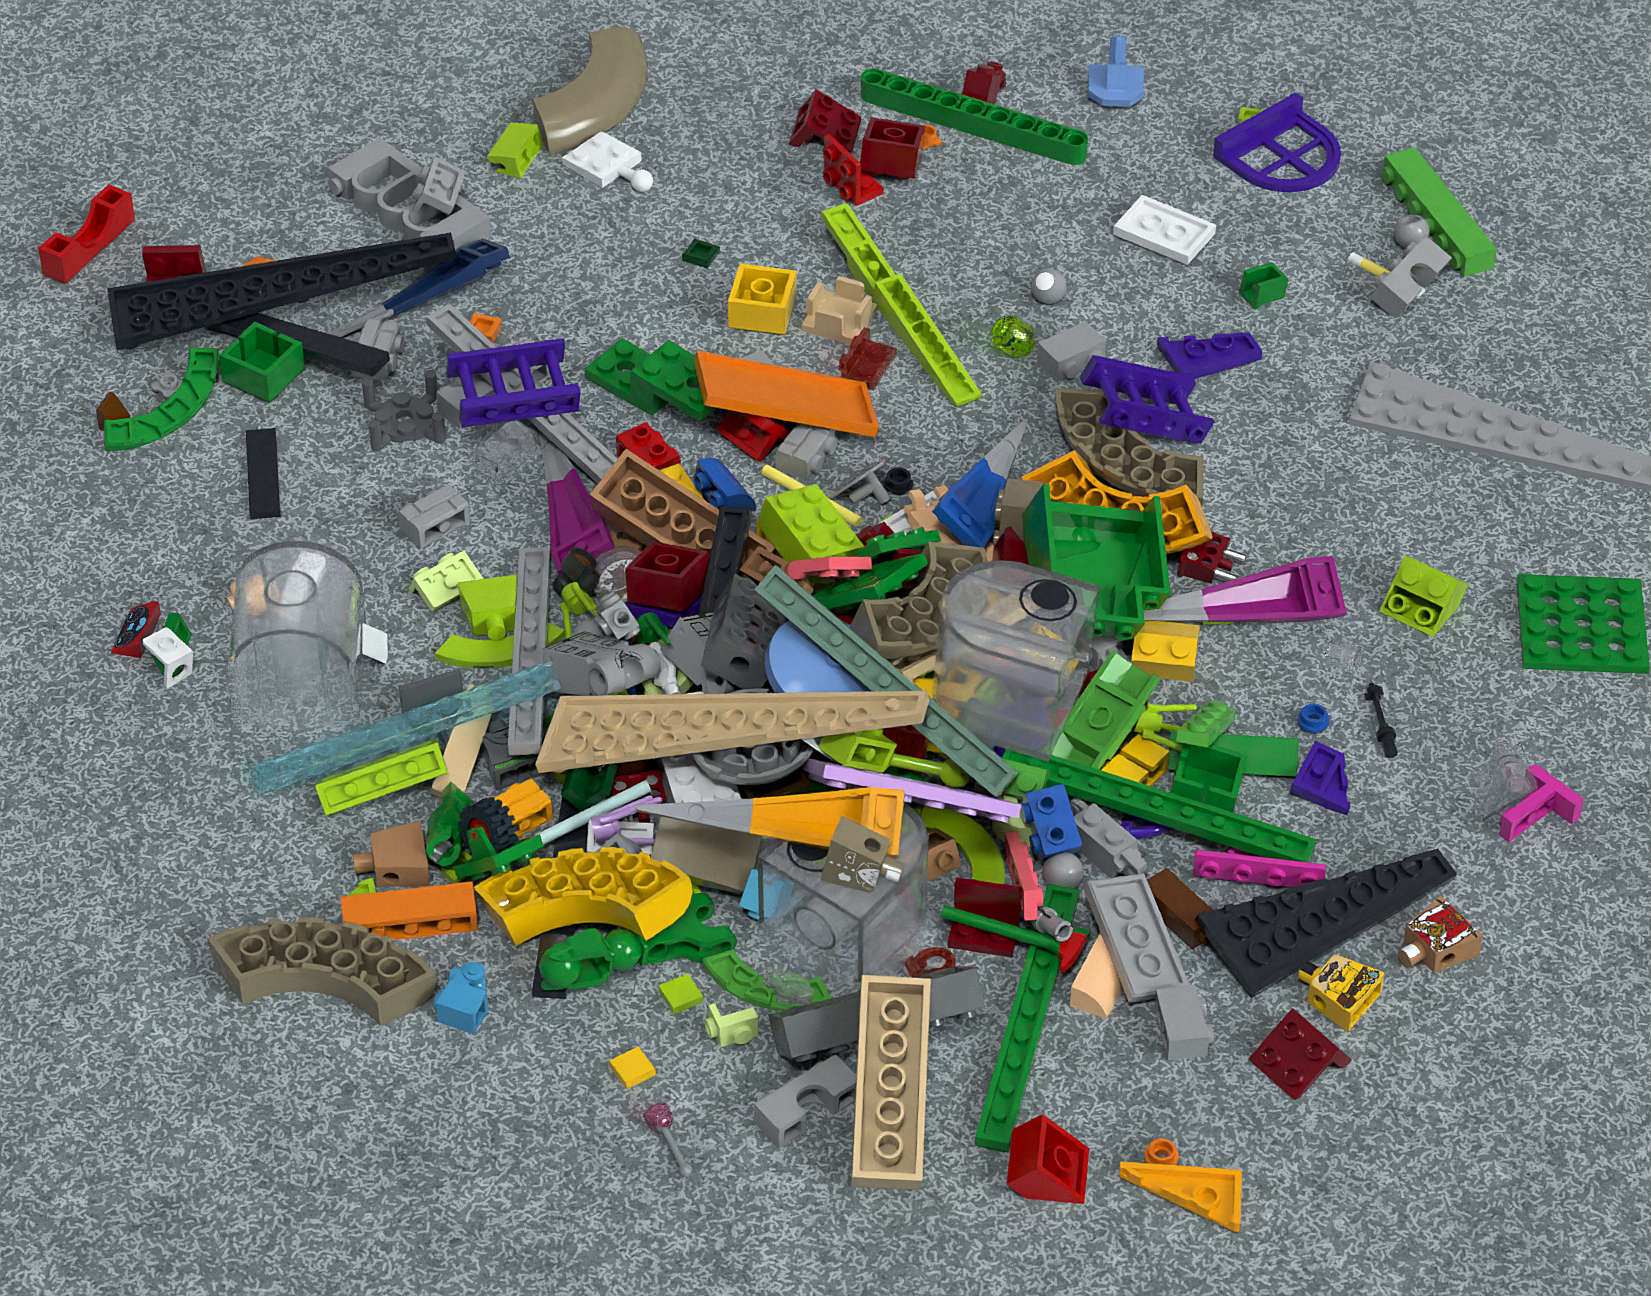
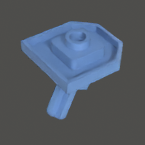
M1113 35L1110 37L1107 65L1089 64L1088 97L1101 106L1130 107L1144 97V66H1127V39L1123 35Z

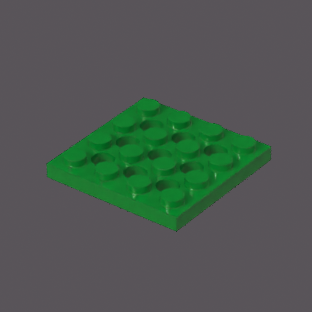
M1517 574L1516 582L1523 669L1649 674L1650 666L1641 579ZM1552 597L1557 602L1552 604L1546 603L1542 598ZM1582 598L1588 601V603L1585 605L1576 604L1573 599ZM1607 599L1616 600V601L1619 603V605H1617V606L1607 605V603L1605 602V600H1607ZM1554 619L1559 624L1555 626L1547 625L1544 620ZM1584 620L1590 625L1581 627L1575 621ZM1607 622H1617L1621 627L1611 628ZM1555 641L1559 643L1561 646L1558 648L1548 647L1546 642ZM1585 642L1590 644L1592 648L1581 649L1577 643ZM1615 643L1621 645L1624 649L1612 650L1608 645Z

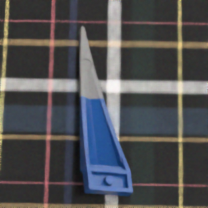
M1028 419L1020 422L939 498V502L932 512L938 517L939 521L946 525L963 545L984 548L992 536L995 527V509L998 502L999 489H1004L1014 456L1028 424Z

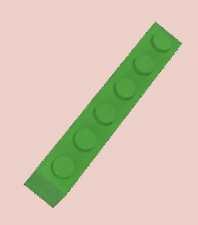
M1412 147L1385 155L1384 165L1381 169L1384 183L1390 184L1393 187L1399 201L1403 200L1408 206L1410 215L1422 216L1428 222L1429 234L1435 240V243L1452 257L1449 261L1451 267L1458 269L1463 277L1494 268L1497 248L1417 149Z

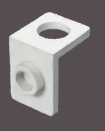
M163 628L143 639V645L165 665L164 686L167 689L192 674L193 651L169 628ZM184 664L183 671L179 675L172 677L175 669Z

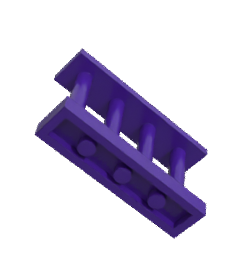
M564 338L447 354V378L460 377L466 398L460 399L459 420L461 427L578 412L581 393L578 383L565 385L559 363L564 361ZM547 365L553 387L536 389L530 367ZM518 368L524 391L507 393L501 371ZM489 372L495 395L478 397L471 375Z
M1096 355L1091 357L1080 375L1083 385L1102 389L1108 402V406L1099 419L1100 424L1192 443H1202L1215 423L1213 418L1195 415L1189 405L1187 397L1196 385L1193 376ZM1116 392L1127 394L1129 401L1119 399ZM1141 397L1152 399L1154 406L1144 404ZM1167 403L1176 404L1179 411L1169 409Z

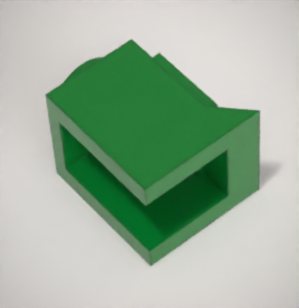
M1273 262L1249 268L1243 271L1239 294L1256 310L1262 304L1284 298L1288 278Z

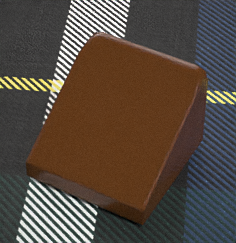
M109 392L96 410L98 426L101 431H104V420L125 419L131 416L114 392Z

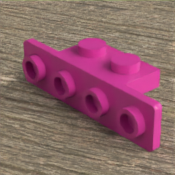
M1230 846L1228 853L1196 850L1193 865V875L1196 877L1283 887H1295L1325 879L1326 865L1265 858Z

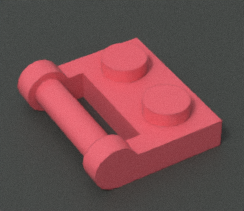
M823 557L796 560L789 564L788 575L794 580H802L806 576H819V578L828 579L859 577V571L872 569L871 557Z

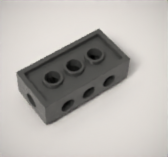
M734 574L715 602L701 666L742 689L762 688L768 680L765 670L766 649L776 631L785 623L786 616L755 591L757 585L752 580Z

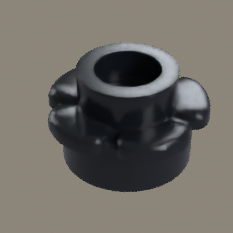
M901 467L890 469L887 472L886 481H884L885 489L888 491L892 490L894 494H903L906 490H911L913 480H911L910 472Z

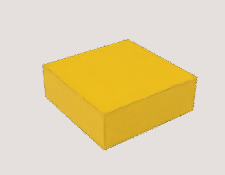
M639 1047L609 1060V1067L626 1089L656 1075L655 1067Z

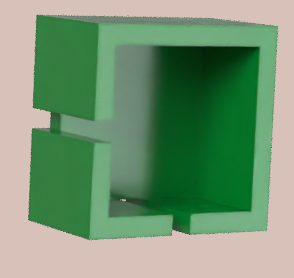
M253 322L239 336V342L234 340L219 355L223 382L269 403L305 369L302 342L282 333L276 337L275 330L257 322Z
M1183 743L1169 792L1232 812L1237 800L1248 755L1212 744L1209 747H1201Z

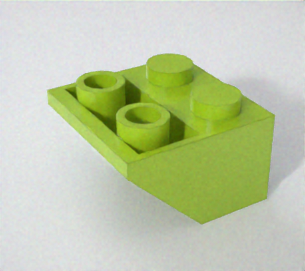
M1405 555L1379 612L1434 637L1459 607L1469 583Z

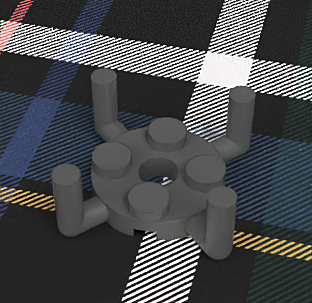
M427 370L424 373L426 394L421 398L410 396L406 392H398L393 395L392 399L381 403L375 400L373 379L364 378L362 380L364 406L375 412V420L369 422L370 442L373 451L382 450L390 441L403 443V441H416L426 437L439 444L445 442L444 414L441 412L434 413L433 406L431 405L437 400L436 392L438 391L437 377L434 370ZM405 416L412 418L411 420H403L401 422L397 420Z

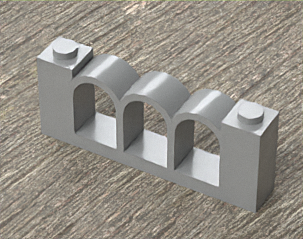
M381 138L376 139L328 167V186L332 193L335 195L340 194L347 200L353 197L355 205L361 210L373 213L378 212L380 223L387 229L404 231L405 240L451 232L455 250L482 238L487 239L491 237L490 217L459 194L450 215L426 203H423L418 212L413 210L414 203L405 208H393L412 196L417 184L421 183L417 179L422 168ZM390 175L397 179L380 189H368ZM441 212L448 216L433 226H419Z

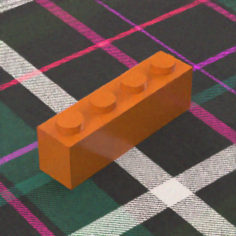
M472 882L340 897L343 923L345 921L367 927L370 933L381 937L387 935L394 940L478 931Z

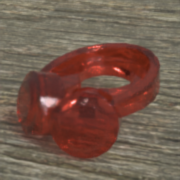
M931 947L922 950L914 958L913 955L906 957L904 963L909 976L915 977L954 967L956 965V958L951 951L945 948ZM933 956H940L946 960V964L941 968L924 969L927 967V960Z

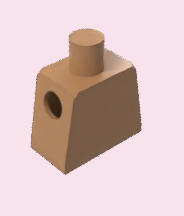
M421 821L374 832L370 835L372 852L353 854L355 874L375 871L377 887L430 886Z

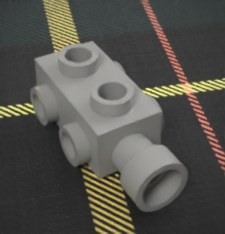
M610 591L598 599L600 605L594 608L598 616L594 620L604 634L607 636L612 635L617 639L623 637L627 640L641 630L632 613L617 593Z

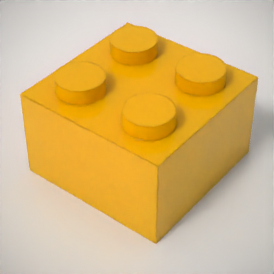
M740 263L728 299V327L785 335L797 298V271Z

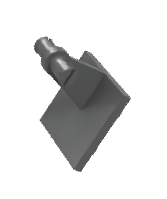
M459 669L399 686L405 734L434 727L442 743L440 744L442 755H444L449 741L444 723L456 720L464 699L462 676Z

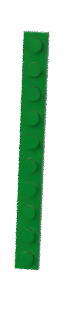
M1009 742L1002 756L1005 759L1049 770L1046 788L1064 783L1068 795L1258 856L1309 863L1316 847L1317 839L1017 743Z
M1048 884L1042 907H1049L1055 910L1058 917L1070 922V926H1072L1080 898V890ZM1030 944L975 1135V1146L1009 1152L1012 1129L1016 1127L1061 964L1058 960V955L1046 948Z

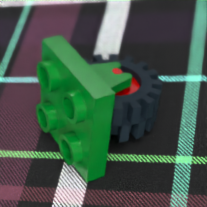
M486 797L463 808V812L459 815L462 821L458 822V827L462 828L463 831L459 834L461 838L465 837L466 842L463 844L466 848L470 847V853L473 858L453 866L457 878L471 876L472 880H477L491 873L496 875L511 868L510 865L514 861L516 864L534 858L533 851L544 847L540 834L519 840L515 834L518 831V827L512 824V821L515 820L514 816H509L507 813L510 809L507 805L502 807V801L499 799L495 800V797Z

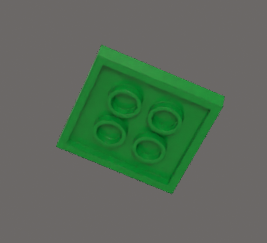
M921 553L873 564L871 570L859 571V577L836 579L812 596L831 612L840 606L844 610H848L860 605L863 599H885V593L896 591L902 587L901 582L918 577V571L927 566L928 562L925 554Z

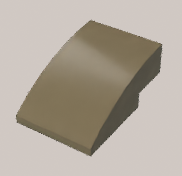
M661 816L651 859L659 862L665 860L678 867L689 876L691 884L743 894L751 869H755L762 837Z

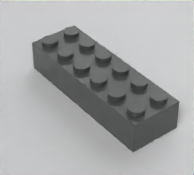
M958 965L912 977L931 979L929 1028L944 1024L943 1018L956 1017L957 1020L976 1016L975 1010L985 1008L975 967ZM860 991L768 1014L778 1054L788 1057L789 1060L795 1059L796 1062L815 1058L816 1051L836 1053L847 1050V1043H858Z

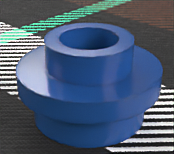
M1308 704L1299 712L1297 721L1300 728L1304 731L1319 733L1327 729L1330 718L1323 706Z

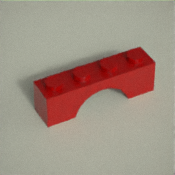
M110 184L101 190L91 200L87 219L75 235L69 238L55 232L38 248L42 274L66 284L135 220L132 194Z

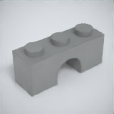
M1427 236L1418 244L1413 241L1402 253L1406 257L1402 259L1398 256L1389 266L1388 270L1391 273L1388 275L1384 271L1373 283L1376 290L1370 298L1395 318H1398L1422 291V288L1416 282L1427 287L1452 259L1451 256Z
M836 1054L825 1061H820L809 1071L799 1077L791 1078L784 1086L771 1094L763 1095L754 1103V1123L778 1148H781L806 1133V1112L802 1109L803 1106L820 1104L835 1115L855 1103L856 1074Z

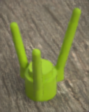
M577 582L566 585L561 592L564 602L559 607L563 613L566 639L572 637L570 612L583 614L588 610L592 611L596 617L598 616L594 610L597 606L592 597H589L587 592L581 589Z
M1148 703L1133 726L1132 731L1141 733V738L1156 741L1181 752L1182 745L1155 734L1159 733L1160 730L1177 732L1178 728L1181 727L1163 723V716L1158 714V712L1194 711L1197 709V706L1195 704L1156 705Z

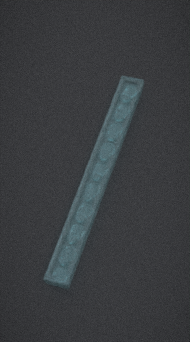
M551 661L537 664L518 673L506 675L501 679L475 686L467 691L444 697L441 700L421 707H415L399 715L384 718L368 726L353 729L334 738L325 739L317 744L260 762L249 767L252 782L257 796L551 693L561 689Z

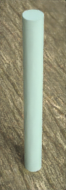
M644 780L538 834H540L545 845L589 823L590 817L611 812L651 792V788L648 782Z

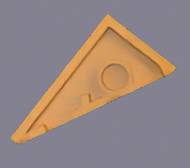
M1120 1161L1119 1177L1231 1231L1240 1232L1242 1170Z

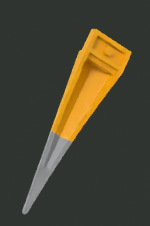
M866 787L752 799L643 804L635 808L638 812L826 850H829L831 839L841 816L889 838L891 843L887 857L898 858L905 790Z

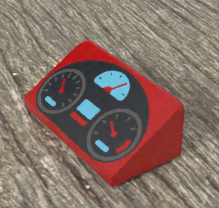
M152 601L130 609L111 654L142 658L146 649L143 645V639L152 635L161 616L159 601Z

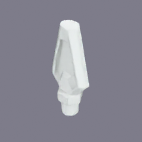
M658 642L651 643L649 647L657 653L660 660V670L653 677L654 685L662 687L667 695L681 694L679 691L680 687L675 678L677 666L660 650L661 645Z

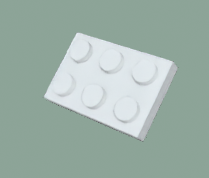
M1141 195L1113 228V235L1186 265L1192 261L1216 234L1215 224L1144 195Z

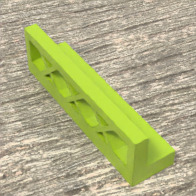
M438 738L316 780L315 787L325 815H329L448 773V769L441 753Z

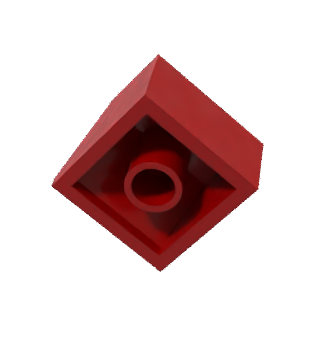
M1041 1114L1012 1129L1006 1184L1026 1199L1084 1204L1090 1148L1047 1116Z

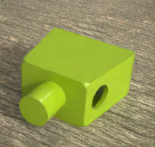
M516 575L458 582L460 607L473 635L488 634L491 640L497 641L503 639L506 632L515 630Z

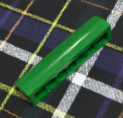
M1170 731L1169 740L1183 746V743L1176 742L1177 732ZM1221 734L1212 743V745L1248 755L1243 774L1297 776L1299 738ZM1169 748L1168 770H1175L1180 752Z

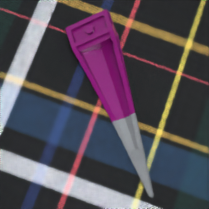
M539 430L549 506L550 552L557 572L560 574L563 573L561 569L562 562L573 547H579L588 551L595 559L616 547L610 534L611 530L604 518L591 509L590 494L568 456Z
M1333 556L1304 558L1253 575L1167 598L1160 609H1143L1144 621L1309 622L1343 617L1347 614Z

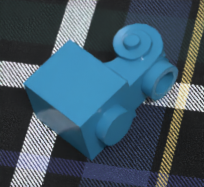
M469 962L462 965L461 968L453 967L449 975L448 984L443 991L440 990L434 1000V1009L437 1011L438 1023L472 1034L476 1032L488 1012L485 968L482 964Z

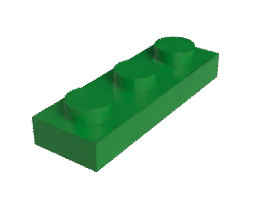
M924 527L907 532L906 535L904 531H900L887 536V539L884 538V535L866 540L867 546L857 550L856 553L858 557H871V560L894 556L899 548L924 550L927 542H941L938 529L925 532Z

